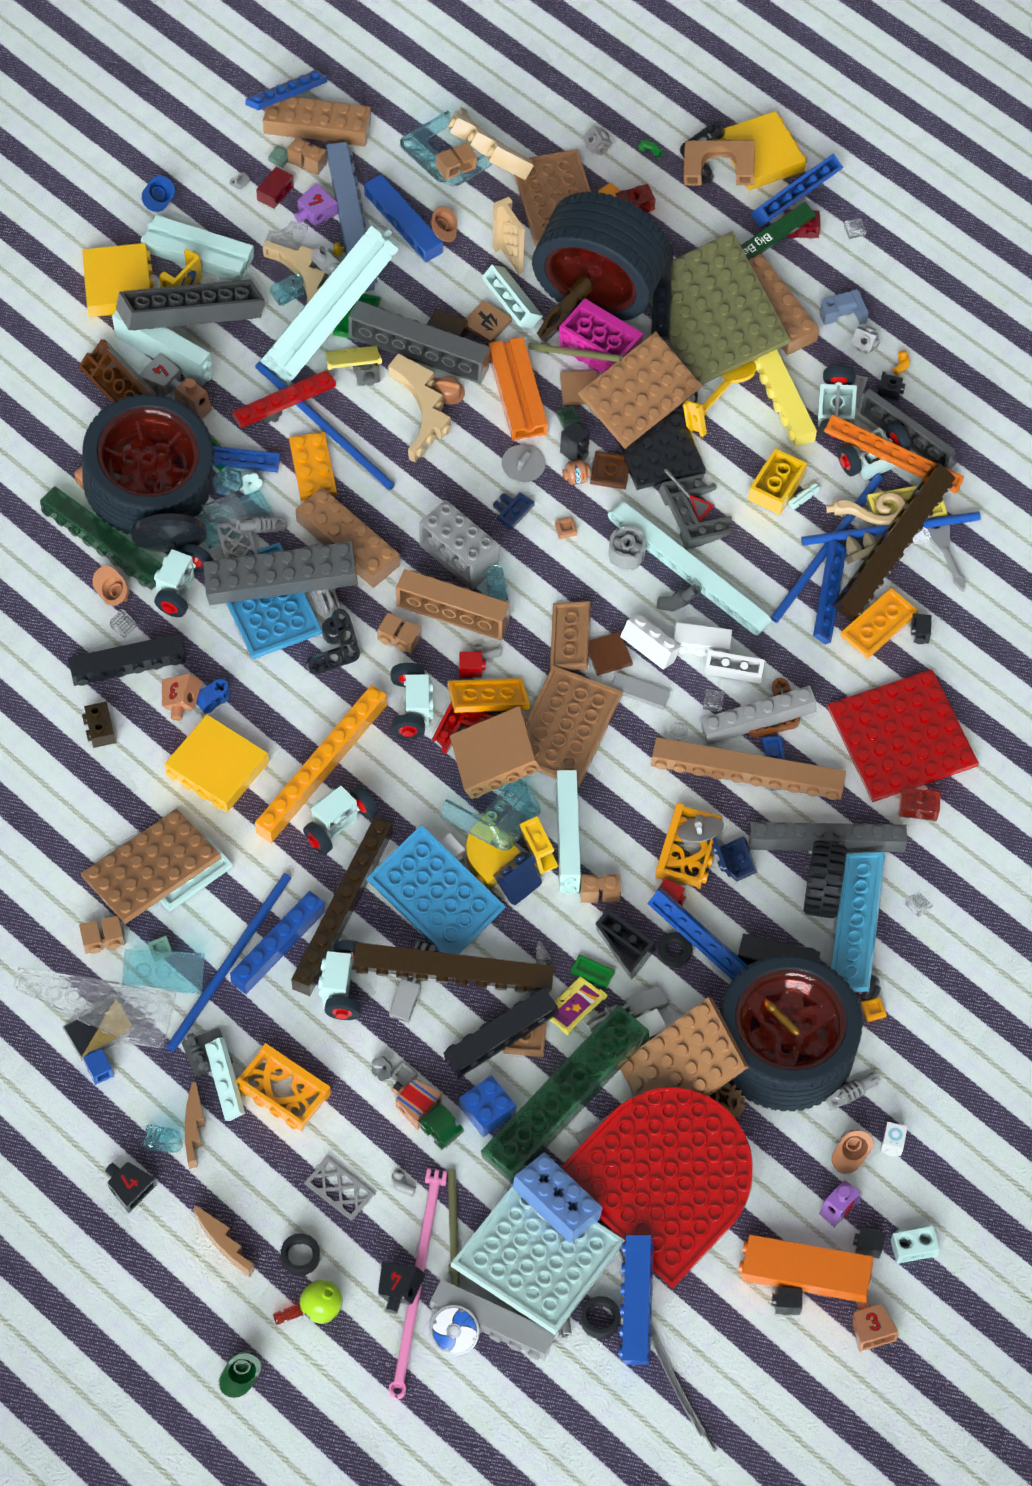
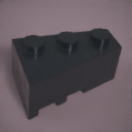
M607 909L595 923L596 930L632 980L656 950L655 942Z

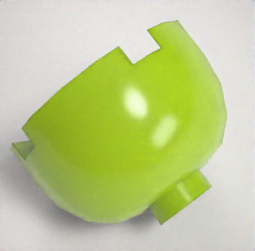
M322 1279L315 1280L304 1289L300 1295L299 1303L302 1312L306 1313L311 1321L322 1324L332 1321L338 1315L342 1308L343 1297L341 1290L336 1284Z

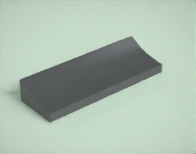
M871 389L864 393L860 414L884 431H886V427L889 424L899 422L909 436L910 449L916 454L937 464L940 463L947 469H951L956 464L954 448Z

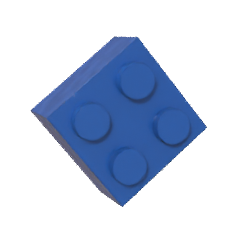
M492 1075L459 1097V1108L483 1137L516 1115V1104Z

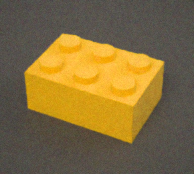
M775 448L750 486L748 500L781 515L806 476L808 463Z

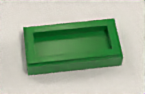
M579 954L570 973L578 977L581 976L586 981L607 989L615 974V970Z

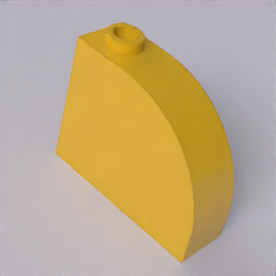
M487 816L483 817L473 826L466 842V860L469 870L488 890L498 884L493 875L501 867L514 859L516 855L521 853Z

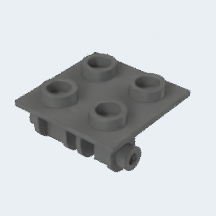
M219 1028L198 1036L190 1033L186 1036L187 1039L181 1042L195 1077L212 1071L205 1045L219 1037L223 1038Z

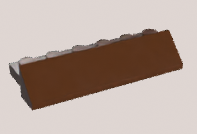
M101 339L94 351L86 353L78 366L111 402L118 401L120 398L124 399L126 396H134L135 394L158 395L106 340Z

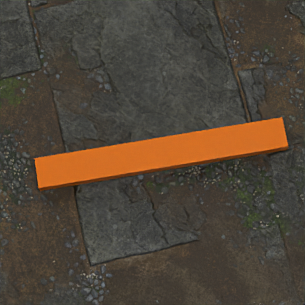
M833 414L830 416L824 432L921 478H924L932 466L937 465L933 461ZM947 469L956 477L952 483L953 487L949 491L957 494L964 476Z

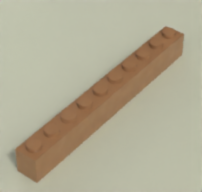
M656 737L651 766L658 769H670L679 773L686 772L696 776H709L718 780L726 779L735 783L742 782L753 786H765L774 790L782 789L791 793H804L814 797H827L830 800H841L846 776L845 770Z

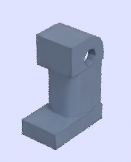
M858 289L828 296L822 300L820 317L824 325L837 322V317L855 313L860 325L867 323L869 312Z

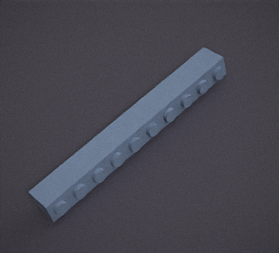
M347 142L326 144V151L347 255L367 230L364 231V227H366L365 216H361L363 205L358 201L361 200L360 190L356 189V186H358L357 175L353 176L355 165L354 162L350 161V159H353L351 148L348 149ZM377 277L365 291L375 290L374 283H377Z

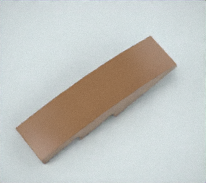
M196 1082L191 1084L185 1114V1147L189 1169L197 1167L193 1148L201 1147L198 1128L205 1127Z
M195 1206V1217L211 1242L235 1267L250 1277L254 1272V1264L241 1256L243 1253L242 1246L229 1238L231 1236L230 1228Z

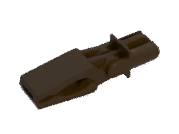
M581 277L571 289L568 288L570 294L565 296L559 304L551 309L537 332L542 341L547 342L560 330V325L575 310L579 301H583L592 291L593 286L588 278ZM561 315L560 319L550 327L553 320Z

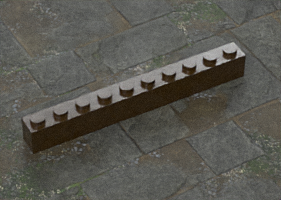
M940 463L929 469L833 603V606L847 619L859 617L864 612L863 607L874 598L873 593L875 590L883 585L885 576L893 571L895 562H898L903 557L905 548H908L913 543L915 534H918L923 529L925 520H928L933 515L935 506H938L943 501V495L953 487L952 483L956 477Z
M374 816L291 979L293 990L311 996L323 971L321 970L322 959L326 958L327 951L333 952L335 943L339 941L368 884L367 877L375 870L393 834L391 822Z
M356 942L354 945L351 968L360 974H368V971L376 972L378 976L395 974L397 978L407 979L408 976L416 977V980L428 981V979H436L437 983L453 981L456 985L467 986V983L475 984V987L487 988V986H495L496 990L512 988L515 989V992L526 993L527 990L540 991L543 988L549 993L552 990L554 966L360 942Z

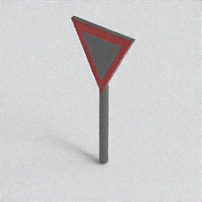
M665 469L664 472L690 499L693 511L700 523L713 508L714 504L690 495L668 469Z

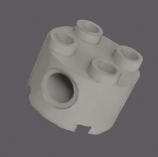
M623 526L621 529L613 531L610 536L608 554L610 562L623 569H637L645 558L646 538L640 529L633 526Z

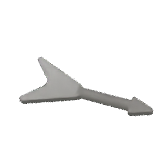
M950 525L940 526L939 529H922L921 532L943 553L954 577L953 583L964 592L965 577L961 576L949 550Z

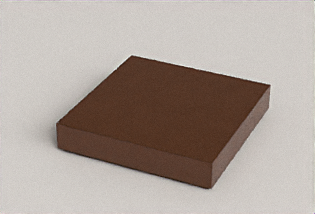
M596 451L590 484L626 490L629 469L627 464H625L624 456Z
M620 631L589 640V658L597 676L633 665L623 638L620 637Z

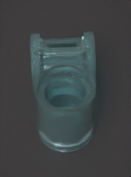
M291 275L270 287L269 291L278 305H286L288 302L304 294L303 278L300 275Z
M498 565L490 566L487 570L486 581L488 596L507 601L508 589L503 569Z
M152 1124L146 1125L145 1130L147 1134L145 1141L142 1142L143 1148L177 1153L182 1149L183 1141L177 1129ZM172 1138L177 1139V1141L174 1143H168V1141Z

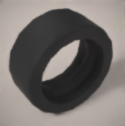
M304 1233L294 1234L283 1242L280 1249L281 1262L289 1273L296 1276H304L312 1273L317 1268L320 1262V1248L312 1236ZM296 1244L308 1245L313 1252L311 1261L305 1265L297 1266L292 1264L288 1258L290 1248Z
M604 1296L589 1299L581 1310L580 1322L582 1329L587 1335L596 1339H605L612 1336L620 1324L618 1305L612 1299ZM597 1306L609 1309L613 1316L611 1325L604 1329L593 1327L588 1320V1314L591 1309Z

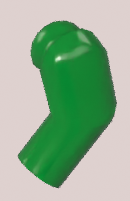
M644 139L638 144V148L642 152L649 149L657 158L663 155V151L654 142Z

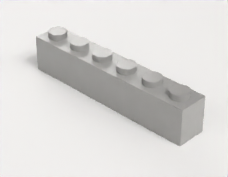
M809 685L702 718V732L707 745L749 733L751 730L756 731L758 728H766L767 726L815 713L816 699Z
M442 1279L430 1300V1308L434 1313L448 1305H460L467 1308L475 1315L479 1323L480 1333L488 1334L496 1342L503 1341L507 1343L513 1350L527 1352V1355L535 1360H539V1358L545 1360L555 1339V1335L541 1325Z

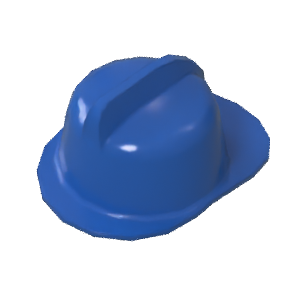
M156 176L144 188L141 194L142 202L147 209L153 212L163 211L175 194V187L169 178Z

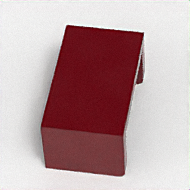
M276 166L256 189L257 200L275 209L294 187L293 175Z

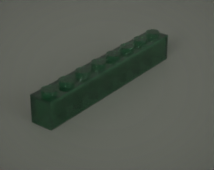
M56 486L40 499L41 511L45 516L52 517L59 526H64L73 536H78L85 545L93 547L100 556L108 558L115 567L119 566L122 568L126 575L137 579L141 586L148 587L150 590L156 587V580L154 578L157 570H161L162 563Z

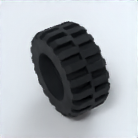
M819 840L813 843L803 908L805 914L825 918L837 917L847 847L844 844Z

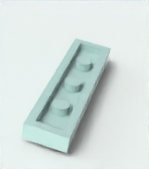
M219 1037L206 1044L205 1048L225 1121H232L245 1114L225 1038Z

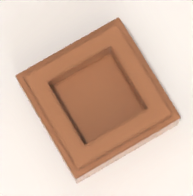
M573 517L555 520L554 524L559 539L577 536Z

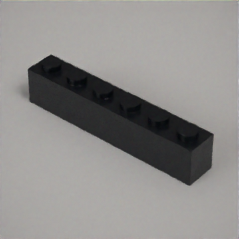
M180 633L68 657L74 686H84L91 682H102L109 678H120L132 673L138 674L146 670L161 669L165 666L179 665L186 662Z
M545 988L540 991L536 990L526 1000L517 1002L509 1011L500 1013L492 1022L483 1024L478 1031L473 1034H467L461 1042L456 1045H450L443 1052L445 1061L459 1079L558 1015V1006Z

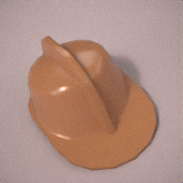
M437 207L433 212L430 226L439 239L445 242H452L456 239L457 235L456 215L447 207Z
M452 376L435 378L436 382L432 390L442 394L444 404L454 405L463 400L465 390L457 379Z
M102 566L97 569L93 575L92 582L95 591L103 601L111 606L118 605L123 601L127 602L129 586L118 571L111 566Z
M859 1129L846 1131L832 1154L834 1168L844 1174L856 1171L873 1148L871 1135Z

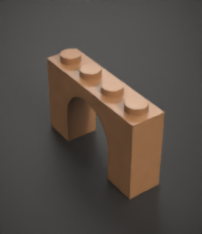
M685 141L684 186L702 185L703 166L707 161L715 157H725L735 163L736 185H754L755 141Z

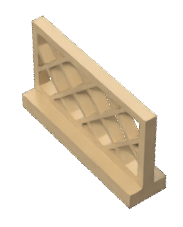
M506 197L493 203L492 247L495 252L502 250L517 273L521 274L523 273L525 228L512 212V200L510 197Z

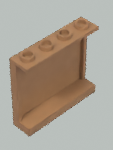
M520 706L450 735L463 788L471 799L480 797L485 793L497 790L504 785L516 782L523 777L533 775L535 772L542 770L536 760L527 729V716Z

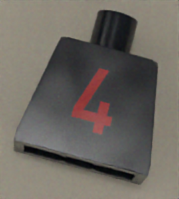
M130 1162L125 1163L121 1168L111 1163L105 1170L111 1177L107 1182L110 1191L128 1213L157 1186L153 1176Z
M382 1262L378 1295L388 1301L385 1310L389 1313L397 1314L400 1303L411 1305L426 1274L417 1266Z

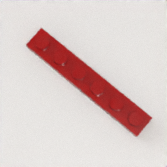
M325 370L232 411V416L240 428H244L336 387V381L329 371Z

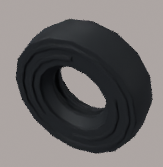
M671 932L659 940L657 954L661 962L666 966L673 968L681 967L691 959L692 944L680 933ZM671 944H678L682 948V953L678 956H672L668 953L667 947Z

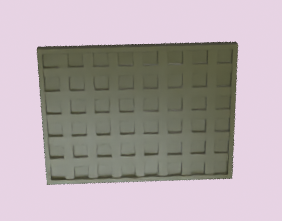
M733 231L673 260L669 342L676 356L701 385L791 343L784 326ZM653 295L650 300L651 306L653 305Z

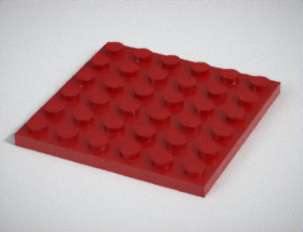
M932 669L827 704V709L872 803L978 767L979 762Z

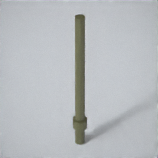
M543 342L541 344L529 343L528 345L529 350L540 351V353L544 354L557 353L622 362L621 355L552 346L549 343Z
M450 1169L448 1170L450 1263L448 1267L449 1274H451V1284L460 1288V1272L451 1267V1262L458 1255L456 1170Z

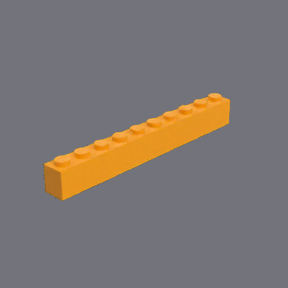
M370 685L256 820L255 828L258 835L271 843L275 840L387 706L386 693Z

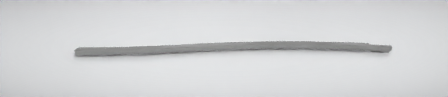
M651 1322V1342L664 1371L700 1437L703 1436L714 1453L717 1449L686 1398Z

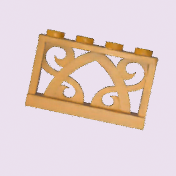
M677 803L656 868L655 878L662 880L666 878L701 889L702 883L706 884L708 879L707 866L711 867L714 856L711 855L713 839H710L709 846L707 841L699 842L701 850L685 858L682 848L674 844V841H683L678 837L677 830L684 822L688 821L683 816L693 819L696 815L700 814L703 817L709 816L721 820L722 815H714ZM678 852L681 859L678 860V856L673 857L672 853ZM705 857L702 865L699 861ZM688 866L691 873H693L692 868L696 867L699 869V873L696 876L687 875L684 867ZM666 868H680L681 873Z
M265 1043L249 1066L236 1079L239 1092L244 1096L248 1095L253 1098V1101L258 1106L268 1108L274 1117L284 1119L286 1124L292 1129L297 1128L302 1131L323 1102L331 1095L330 1086ZM264 1059L267 1060L264 1071L258 1070L257 1068ZM277 1069L283 1071V1073L279 1076L271 1074V1072L277 1074ZM253 1075L263 1076V1079L256 1078L253 1080L259 1083L257 1087H253L248 1083V1079ZM289 1076L292 1077V1090L295 1096L274 1097L270 1080L281 1081ZM298 1084L305 1086L303 1089H300L302 1093H299L296 1089ZM317 1094L318 1097L309 1106L306 1100ZM302 1102L305 1106V1113L301 1116H295L291 1113V1110L296 1108L300 1111L298 1103Z

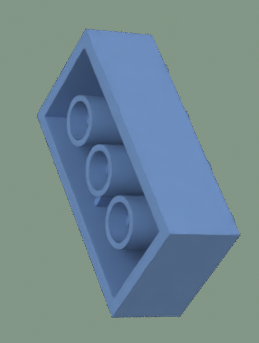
M545 1152L515 1175L513 1189L570 1244L600 1220L602 1207Z

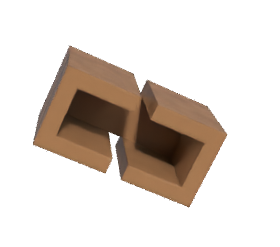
M297 137L287 149L289 163L302 168L304 156L305 170L319 175L327 164L326 150L313 144L310 147V143Z
M464 143L455 146L452 151L449 149L438 153L435 166L445 180L460 175L456 167H458L462 174L476 169L477 156L470 146Z
M387 613L377 629L378 640L386 645H396L398 650L411 654L421 638V627L409 621H405L404 625L400 626L403 619Z
M599 874L581 875L580 902L598 903L599 890H603L602 902H620V874H602V878H599Z
M118 916L101 919L105 938L102 940L97 921L79 924L85 954H96L106 947L107 949H117L124 945Z

